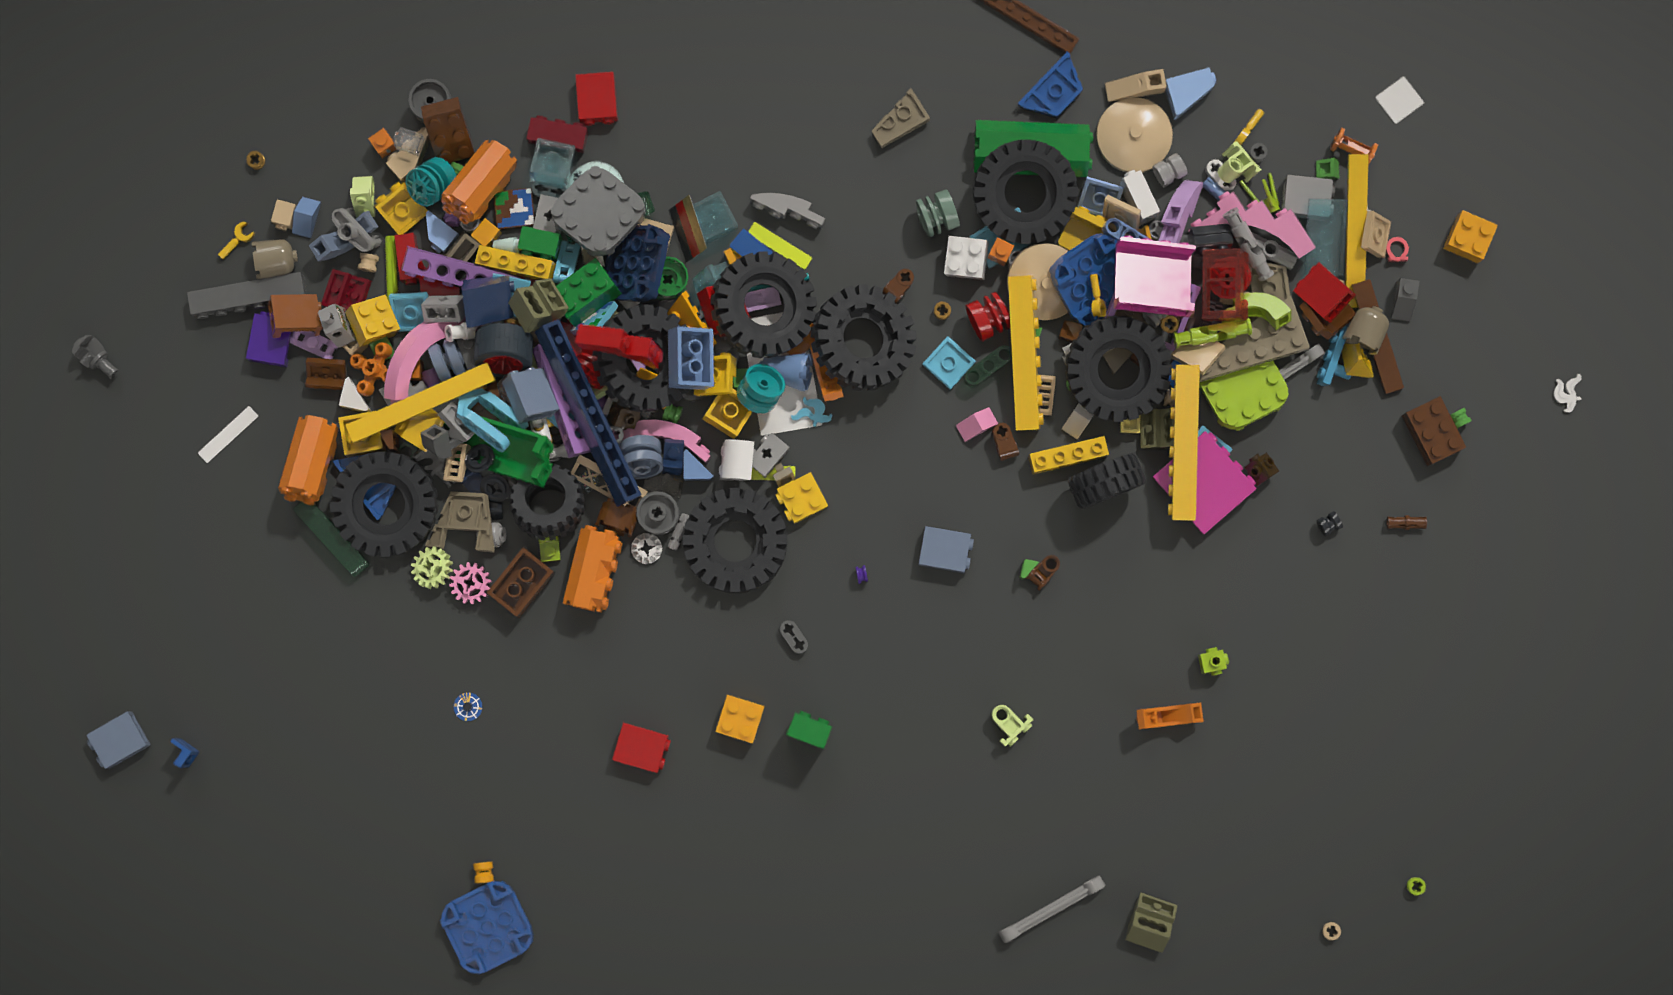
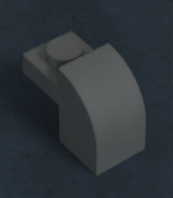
M436 424L420 433L423 447L443 459L451 457V450L464 442L449 437L448 430Z

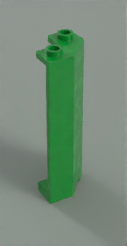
M976 120L974 173H977L985 158L997 147L1021 139L1047 143L1060 151L1071 164L1076 177H1088V170H1092L1090 144L1093 143V132H1090L1089 125ZM1020 171L1015 173L1021 175H1038L1032 171Z
M481 417L504 434L510 441V445L503 452H500L476 434L462 444H468L471 448L478 444H485L491 447L495 458L493 459V465L488 467L489 471L544 487L552 471V463H549L550 453H553L554 445L549 438L538 433ZM446 423L443 424L446 430L450 429ZM482 455L480 456V459L477 460L479 463H481V460L484 459Z

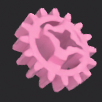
M467 562L466 567L459 565L460 571L454 569L455 577L450 576V579L454 580V583L449 584L450 587H454L451 593L458 594L456 599L460 600L463 598V603L465 604L468 600H470L471 604H474L475 599L482 602L481 596L487 597L488 595L485 591L490 589L487 584L492 583V580L486 578L490 574L488 572L483 573L485 570L483 566L478 569L477 563L473 567H471L469 562ZM469 571L468 575L460 577L464 572ZM478 573L481 575L483 583L479 582L477 578ZM473 578L472 581L475 582V585L469 588L466 582ZM458 584L463 586V594L460 592ZM481 590L478 594L471 596L474 591Z

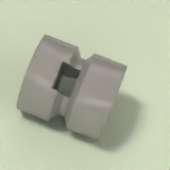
M1177 153L1169 156L1166 159V163L1160 161L1152 166L1154 175L1162 187L1172 184L1174 178L1180 179L1188 174L1183 160Z

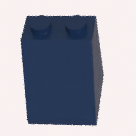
M509 275L463 280L462 295L467 328L514 318V312L508 302L512 297V293L515 292L514 281H510Z

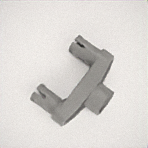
M340 208L333 211L332 220L338 228L337 233L342 240H348L362 252L371 251L373 248L381 245V239H377V235L370 237L354 219L356 215L352 208Z

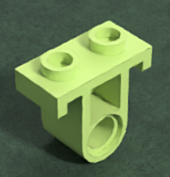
M1236 141L1222 154L1229 159L1219 167L1218 176L1224 182L1231 183L1243 175L1246 178L1244 181L1247 183L1261 169Z
M373 176L353 177L350 197L356 218L365 211H369L371 216L375 217Z
M1005 705L996 706L991 713L992 720L1008 736L1006 740L1003 738L999 740L1003 746L1007 744L1012 746L1019 739L1017 735L1021 731L1025 733L1032 726L1030 722L1033 719L1029 714L1024 716L1026 721L1023 723ZM999 709H1003L1006 712L1007 716L1004 720H999L996 717V712Z

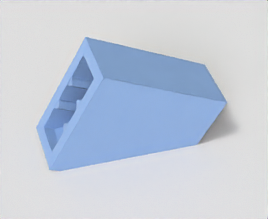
M1210 67L1165 80L1167 87L1165 91L1173 118L1178 119L1214 88L1216 77L1214 72L1211 73Z

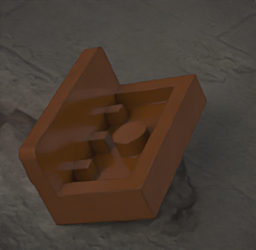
M308 357L306 359L307 379L305 387L343 390L344 381L347 378L345 360Z

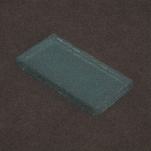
M1308 198L1307 234L1316 248L1305 255V275L1309 273V270L1314 265L1320 262L1332 274L1343 276L1347 199Z

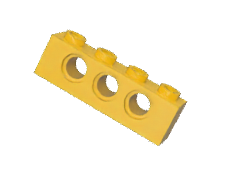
M482 245L478 247L475 260L476 265L534 280L551 278L553 281L556 267L552 260Z
M1105 436L1031 453L1028 458L1032 474L1034 475L1105 458L1109 455Z

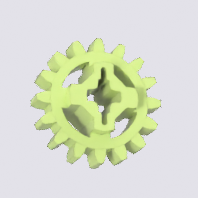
M434 546L432 550L426 547L425 553L419 551L420 557H414L416 563L411 564L415 568V570L411 571V574L415 575L414 580L419 582V585L422 587L425 586L428 589H431L432 586L437 589L439 587L438 583L444 585V579H450L449 575H447L448 572H453L449 568L453 564L452 561L448 560L450 555L441 548L438 549Z

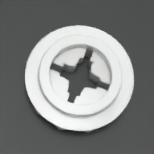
M643 533L633 541L631 552L638 562L650 564L660 557L662 544L655 535ZM645 540L648 546H655L649 550L648 557L645 551H638V549L644 547Z

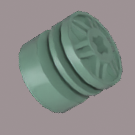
M947 189L934 194V203L926 196L924 198L926 206L921 199L916 200L919 222L929 238L934 236L933 227L937 234H941V224L944 225L947 231L960 227L955 205Z

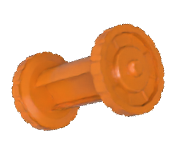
M1341 127L1337 136L1333 139L1334 142L1330 150L1334 152L1338 147L1351 154H1368L1369 165L1375 156L1378 144L1374 143L1371 147L1345 136V129Z

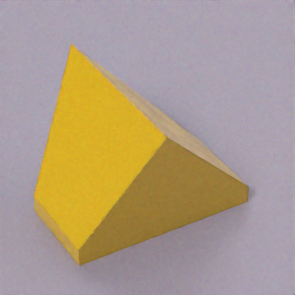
M1344 343L1342 357L1346 375L1366 378L1374 377L1370 359L1367 360V355L1364 354L1360 344Z

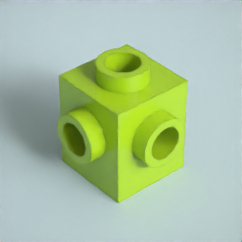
M1217 647L1206 649V653L1198 655L1202 674L1211 672V676L1223 674L1222 670L1227 669L1226 665L1229 664L1227 653H1224L1223 650L1218 651ZM1213 658L1216 660V664H1213Z

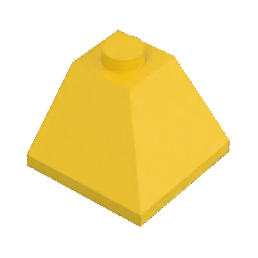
M432 408L396 424L394 431L405 440L427 452L423 447L420 433L434 424L442 428L445 422L438 416L439 413Z

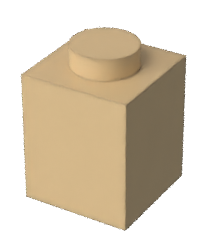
M281 200L276 201L271 222L276 225L275 228L286 231L287 228L292 229L296 204Z

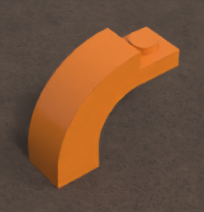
M815 339L810 340L808 343L824 401H834L843 397L841 386L837 384L838 378L834 377L831 380L825 374L828 370L827 367L824 365L820 368L816 359L819 357L818 352L813 353L811 346Z
M1201 703L1139 709L1137 710L1139 729L1204 722Z

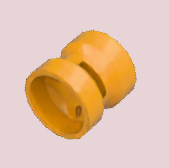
M493 862L473 864V869L476 871L475 883L494 881V875L491 872Z

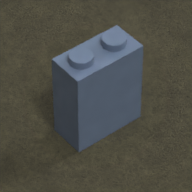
M531 367L522 372H518V370L512 371L507 374L508 377L502 382L519 424L550 418L559 410L543 368L535 369Z
M925 526L919 566L964 573L965 569H969L971 558H967L968 550L972 551L974 539H970L971 534Z
M129 711L87 734L89 747L96 751L98 755L96 759L99 765L105 769L116 766L150 746L133 712Z

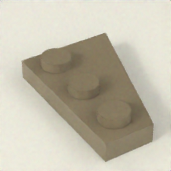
M912 88L907 91L903 99L899 100L892 111L886 114L872 130V134L881 149L930 121L929 115Z

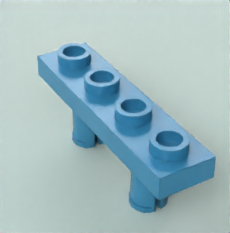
M1350 322L1329 339L1330 347L1324 353V364L1317 373V384L1321 386L1330 385L1333 375L1346 380L1351 378L1350 375H1346L1345 367L1338 364L1345 343V339H1342Z

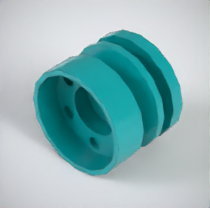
M434 157L408 172L405 181L406 188L415 202L421 206L428 207L441 200L442 193L454 180L456 173L446 160Z

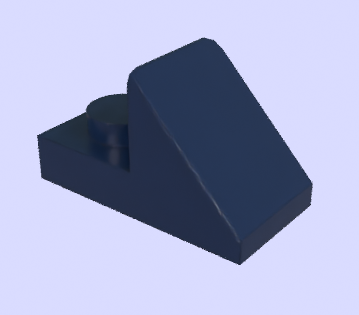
M665 439L662 474L681 475L684 440Z
M466 467L463 482L461 483L470 493H482L480 484L483 477L478 472L473 473Z

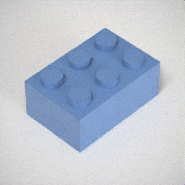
M675 327L668 330L669 388L705 390L714 387L713 329Z

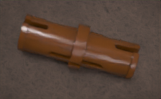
M1404 515V517L1387 516L1386 526L1387 529H1426L1427 518L1426 516L1410 517L1409 515Z

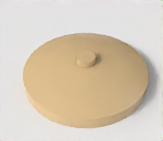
M1135 97L1122 99L1112 104L1102 115L1096 132L1097 145L1103 158L1111 166L1123 172L1135 170V172L1140 170L1141 172L1151 170L1153 165L1163 161L1168 154L1173 136L1171 123L1166 113L1155 103Z
M1042 243L1026 248L1014 259L1008 271V293V277L1033 275V279L1037 280V290L1034 291V298L1038 299V310H1035V318L1038 317L1039 320H1052L1068 313L1052 283L1049 272L1054 262L1067 253L1068 250L1055 244Z

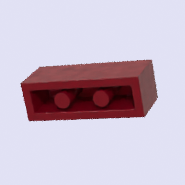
M536 116V118L531 117L527 141L529 144L556 148L555 144H557L559 149L584 153L588 129L582 123L574 122L572 125L567 124L566 121L561 119L550 121L544 116Z

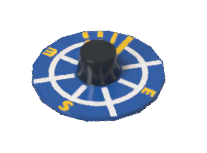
M470 692L463 693L456 698L454 712L461 720L472 721L481 714L482 702L476 694Z

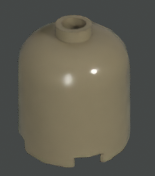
M267 240L252 242V247H256V251L253 252L255 271L260 272V274L256 275L257 280L286 275L293 271L294 262H298L297 251L292 250L291 244L288 241Z
M1376 306L1357 310L1342 339L1346 340L1345 343H1359L1361 349L1369 350L1368 354H1378L1389 329V320L1382 313L1383 310Z

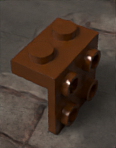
M1306 302L1299 306L1303 311L1302 317L1308 323H1312L1311 329L1317 336L1321 334L1327 340L1351 322L1355 316V311L1349 303L1331 323L1326 321Z

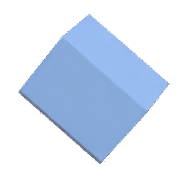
M1087 177L1077 207H1084L1091 214L1103 216L1104 199L1106 196L1110 195L1120 200L1124 187Z

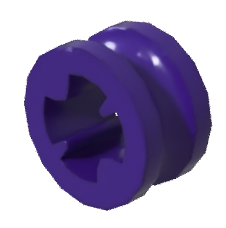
M865 565L862 568L855 567L858 584L861 581L868 582Z

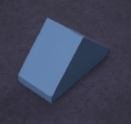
M305 197L301 198L293 214V234L307 238L312 237L321 205L320 201Z
M686 449L684 451V481H712L714 476Z

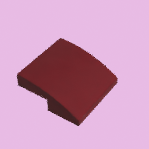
M332 269L321 305L328 307L332 304H337L347 311L351 305L366 301L372 281Z

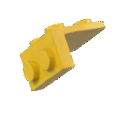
M1075 207V211L1070 216L1071 219L1060 236L1058 245L1070 251L1090 236L1103 233L1102 227L1107 219L1101 215L1094 216L1090 214V211L1084 207Z

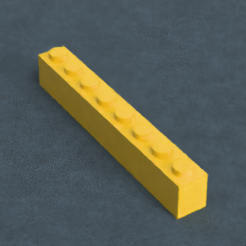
M1033 275L1008 277L1016 430L1040 429L1041 425H1044V415L1040 413V406H1043V396L1039 394V387L1042 386V377L1038 375V367H1041V357L1037 356V348H1040V338L1036 337V329H1039V318H1035V310H1038V299L1034 298V291L1037 290V280L1033 279Z
M1175 365V369H1171V380H1175V386L1171 388V399L1174 400V407L1170 408V419H1174V427H1170V438H1173V446L1169 447V457L1173 458V465H1169V477H1172V485L1169 484L1168 496H1172V504H1168V515H1171L1172 520H1196L1200 365Z

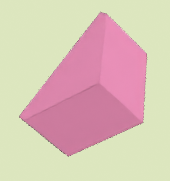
M988 407L972 414L958 423L956 427L964 442L996 426L998 422Z

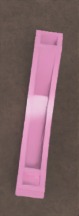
M422 322L401 341L390 361L385 379L384 398L391 399L390 405L408 397L409 383L416 363L431 345L446 338V325L456 326L457 322Z
M640 420L637 422L635 429L627 428L622 430L623 440L636 435L684 440V446L703 462L707 463L711 459L710 451L702 444L700 447L698 446L701 437L689 429L672 422ZM613 433L615 439L618 440V435H619V434L615 435V434Z

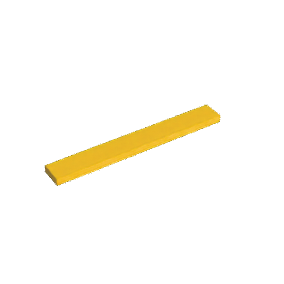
M1348 154L1345 285L1350 290H1352V284L1365 281L1366 250L1361 248L1367 216L1368 154ZM1355 297L1349 302L1352 308H1358Z
M484 363L345 426L352 442L355 443L495 381V378L488 363Z

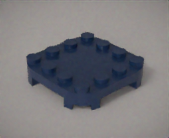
M651 224L637 225L615 248V252L610 256L607 255L604 269L622 293L614 300L647 302L650 299L655 300L657 298L668 242L670 240L669 233Z

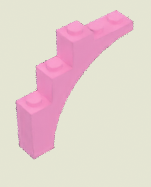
M1226 191L1218 197L1220 199L1217 202L1220 207L1219 210L1214 208L1207 213L1208 217L1201 221L1199 218L1190 224L1191 227L1229 224L1227 219H1224L1223 214L1237 207L1239 215L1243 221H1246L1247 225L1266 230L1279 237L1294 251L1298 258L1316 248L1292 209H1282L1276 213L1277 218L1274 219L1263 200L1259 202L1257 199L1247 205L1249 209L1245 210L1234 191L1231 193Z

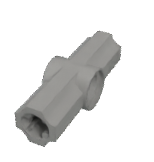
M1252 233L1267 260L1281 266H1286L1289 270L1293 268L1298 257L1294 252L1278 245L1273 240H1267ZM1265 246L1272 248V254L1266 253Z

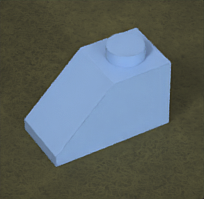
M428 210L426 212L429 241L432 243L431 248L439 254L441 251L446 253L459 234Z

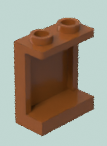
M317 294L270 295L268 310L272 338H280L282 332L314 331V336H319L323 327L318 315V311L321 310V302H318Z

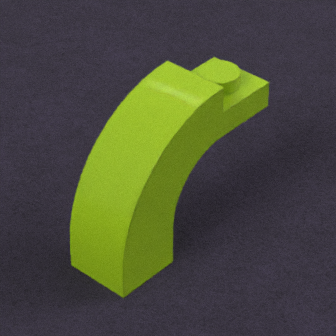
M1258 292L1246 293L1232 299L1233 307L1227 308L1221 314L1222 323L1229 321L1235 323L1252 316L1261 317L1267 320L1275 330L1292 321L1291 309L1282 300L1273 295Z

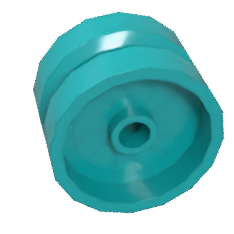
M766 364L752 365L747 369L738 385L737 397L741 404L752 412L762 414L771 412L784 392L786 386L784 378L780 372Z

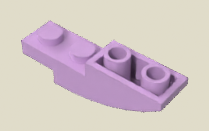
M1185 180L1178 187L1161 221L1164 226L1159 241L1168 240L1171 243H1180L1188 217L1192 218L1203 186L1202 182Z

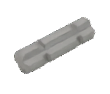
M681 514L680 522L677 523L672 534L673 538L668 543L670 549H678L679 541L683 538L684 526L689 515Z

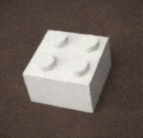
M949 236L944 274L950 277L984 280L989 242L983 239Z

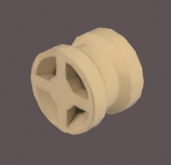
M360 253L361 262L357 268L367 272H376V262L379 261V257L368 253Z

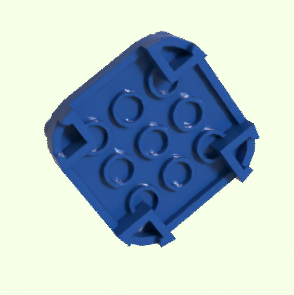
M1103 233L1090 236L1059 257L1049 269L1052 283L1069 315L1074 321L1083 325H1091L1092 322L1104 318L1093 316L1092 302L1095 298L1092 293L1090 275H1098L1100 299L1104 300L1106 311L1115 290V252L1118 240Z
M504 881L487 883L451 901L442 912V928L444 927L461 966L471 973H484L522 954L533 943L532 926L514 890Z

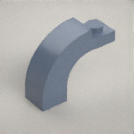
M369 211L363 212L355 219L368 234H371L378 228ZM337 231L321 235L309 245L318 262L337 257L355 247L348 240H342L338 236Z

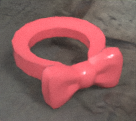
M1394 237L1387 242L1386 253L1389 256L1388 262L1408 261V256L1406 255L1409 246L1403 238ZM1398 241L1404 245V252L1401 257H1395L1391 252L1390 245L1393 242Z

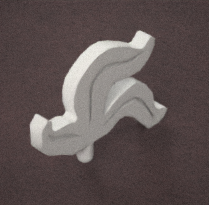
M1579 373L1576 378L1570 379L1565 385L1569 395L1563 392L1564 383L1560 379L1555 380L1557 385L1553 396L1558 403H1567L1566 409L1563 410L1565 413L1571 412L1576 405V401L1581 400V397H1576L1574 391L1575 385L1581 381Z

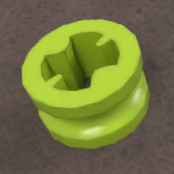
M1413 877L1407 882V890L1413 895H1420L1426 889L1425 882L1420 878ZM1414 881L1416 883L1420 882L1419 891L1412 890Z

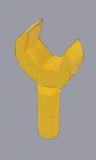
M1261 109L1256 111L1247 123L1246 128L1244 127L1234 142L1237 141L1242 145L1250 134V130L1255 127L1263 116L1264 112Z
M241 222L235 227L236 238L232 239L218 253L222 259L238 245L239 241L249 242L254 238V232L248 236L242 234V228L248 224L247 222Z
M1091 274V287L1093 297L1095 298L1092 302L1093 316L1105 317L1106 305L1104 300L1100 299L1098 275Z

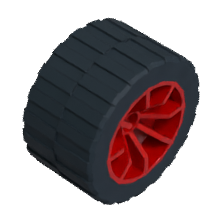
M510 323L489 324L481 327L475 334V367L488 363L493 376L507 378V374L512 371L518 370V372H522L532 367L533 335L531 332L526 333L523 327Z

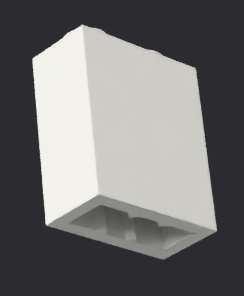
M1141 170L1127 172L1124 174L1125 177L1122 178L1119 186L1124 187L1122 193L1127 204L1141 210L1139 226L1156 219L1160 210Z

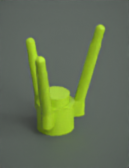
M1269 173L1268 177L1272 196L1266 180L1262 179L1267 195L1263 202L1270 213L1280 210V204L1277 199L1272 174ZM1240 180V184L1253 201L1257 198L1252 191Z

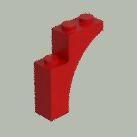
M414 233L394 235L399 277L402 283L410 286L416 285L419 281L421 292H428V296L462 295L459 287L443 285L440 280L435 279V282L424 280V276L416 274V277L405 275V271H402L401 267L406 248L410 246L418 249L416 236ZM420 261L418 268L421 270L426 269L423 262Z
M583 324L578 326L575 343L581 349L622 356L658 369L659 363L662 362L663 352L651 338L629 336L623 329Z

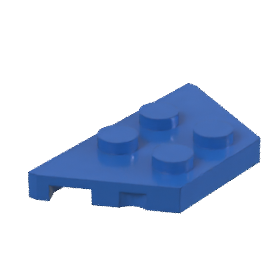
M1068 51L1018 102L1017 105L1019 107L1057 118L1083 91Z
M364 455L334 460L333 463L340 472H343L348 464ZM378 483L366 492L363 502L376 520L382 518L396 486L389 483Z

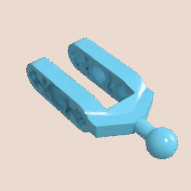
M482 388L457 397L459 403L456 417L468 429L500 452H503L510 445V441L504 434L470 410L477 402L505 424L524 430L529 426L528 422L519 424L513 408L493 393L486 392Z

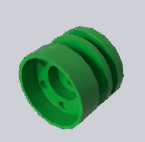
M668 256L665 259L656 298L660 301L679 298L686 291L688 281L687 268L677 258ZM664 278H671V284H664Z

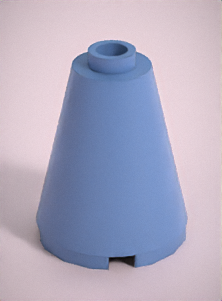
M803 353L772 358L764 357L763 361L759 362V364H766L780 372L784 378L785 385L800 391L808 390L812 378L810 366H813V358L811 354Z

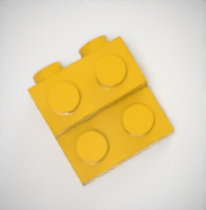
M397 182L390 188L392 192L387 196L382 194L375 200L377 204L374 207L396 233L400 235L404 234L425 217L428 210L412 199L404 182L401 184Z
M727 352L720 353L718 356L713 355L714 387L705 390L694 389V395L732 394L733 377H736L737 358Z
M811 472L777 488L778 493L775 494L780 505L784 503L787 509L784 513L788 521L793 520L794 524L828 507Z

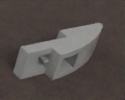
M778 193L753 194L750 197L753 203L752 206L759 210L764 208L770 211L769 214L779 219L782 217L785 219L789 212L792 218L796 220L803 219L807 221V225L815 229L817 227L822 229L825 223L824 217L810 211L812 203L803 199Z

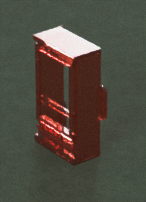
M1241 248L1202 250V319L1204 321L1247 320L1248 301L1244 299V273L1249 270V254ZM1236 267L1235 278L1232 276L1229 278H1210V268ZM1235 281V310L1210 311L1211 282Z

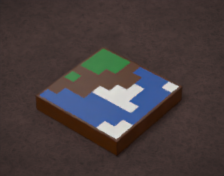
M532 188L504 190L494 195L496 222L499 230L522 228V226L532 227L534 225L535 214Z

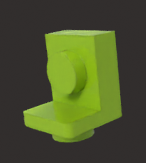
M556 536V540L551 541L549 537H546L545 541L538 539L541 562L561 561L558 536Z

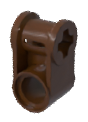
M901 269L883 288L882 294L892 293L897 297L894 301L897 304L912 285L914 280L913 272L909 269ZM908 274V275H909V278H908V279H909V282H908V281L902 282V281H901V280H902V276H901V275L906 276V275Z
M1006 423L997 424L993 428L992 434L1000 460L1003 461L1018 456L1019 450L1009 425ZM999 427H1001L1002 430H1006V433H1004V437H1002L1001 434H997Z
M1055 555L1045 557L1025 578L1027 580L1030 579L1040 591L1060 567L1058 557ZM1047 559H1054L1056 561L1054 569L1046 567Z

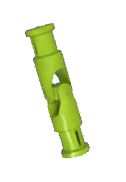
M1247 318L1245 321L1235 323L1229 321L1191 328L1189 331L1180 333L1173 332L1175 348H1179L1189 344L1194 346L1233 339L1238 335H1252L1251 321Z

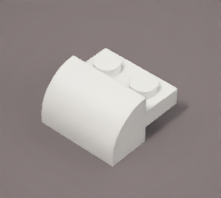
M725 440L721 447L722 461L719 467L720 480H751L754 451L753 441Z

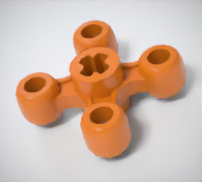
M380 342L375 346L376 354L373 359H367L361 354H354L350 358L351 366L362 370L365 374L364 379L356 387L360 395L366 397L372 395L376 380L382 379L385 383L388 369L384 365V361L392 355V347L387 343Z

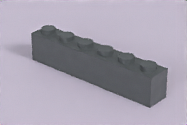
M301 272L187 292L190 314L195 318L197 317V319L209 318L208 315L212 314L224 316L229 311H235V313L245 312L246 308L251 307L262 309L265 308V305H268L270 295L307 294L305 278Z

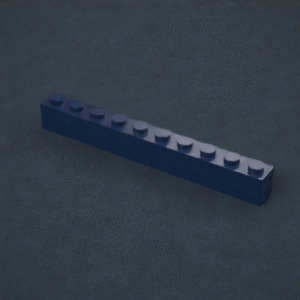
M558 319L541 326L535 331V334L616 506L619 507L636 499L642 494L560 320Z

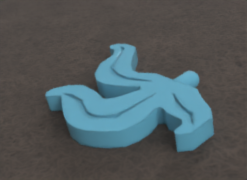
M806 397L803 398L804 404L814 407L815 414L807 408H802L795 416L791 415V419L795 421L805 416L809 417L814 421V427H816L817 423L830 422L832 414L830 416L823 415L825 405L821 400H807Z

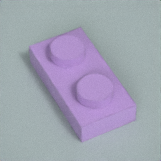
M774 287L747 292L744 303L747 311L750 312L781 305L779 292Z

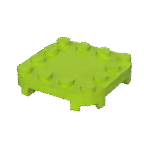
M1274 361L1199 382V389H1201L1218 419L1217 422L1222 427L1224 426L1236 431L1244 429L1245 426L1274 411L1278 412L1283 408L1289 395L1287 384Z

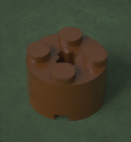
M608 498L606 502L602 503L595 525L599 527L601 524L604 526L603 530L614 531L619 536L624 537V534L627 533L628 537H632L638 520L636 516L637 508L629 504L617 507L614 499Z

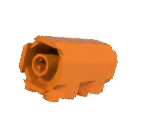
M485 140L442 193L441 202L444 205L442 209L447 214L456 216L463 224L474 222L482 217L488 209L489 201L496 193L501 192L510 181V175L517 167V159L509 156L511 151L496 140H492L490 143H488L489 140Z
M310 415L305 416L304 419L299 417L278 487L280 493L285 495V500L291 502L299 500L307 505H314L315 501H319V497L323 495L327 483L326 473L329 462L334 458L337 448L336 438L339 430L336 424L332 423L330 426L327 424L328 420Z
M585 525V529L581 528L563 604L594 612L595 608H597L596 611L602 613V610H607L609 599L606 597L608 591L612 590L614 580L610 579L612 572L616 573L618 561L615 559L616 555L621 553L623 544L619 541L620 538L616 536L617 533L604 529V532H599L596 527Z

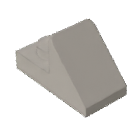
M452 401L438 416L450 428L448 430L449 437L466 442L475 433L456 417L458 407Z

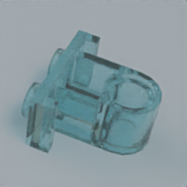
M723 262L714 266L711 264L702 269L692 279L695 290L700 292L706 287L714 286L716 280L721 277L720 274L725 268L730 266L729 262Z

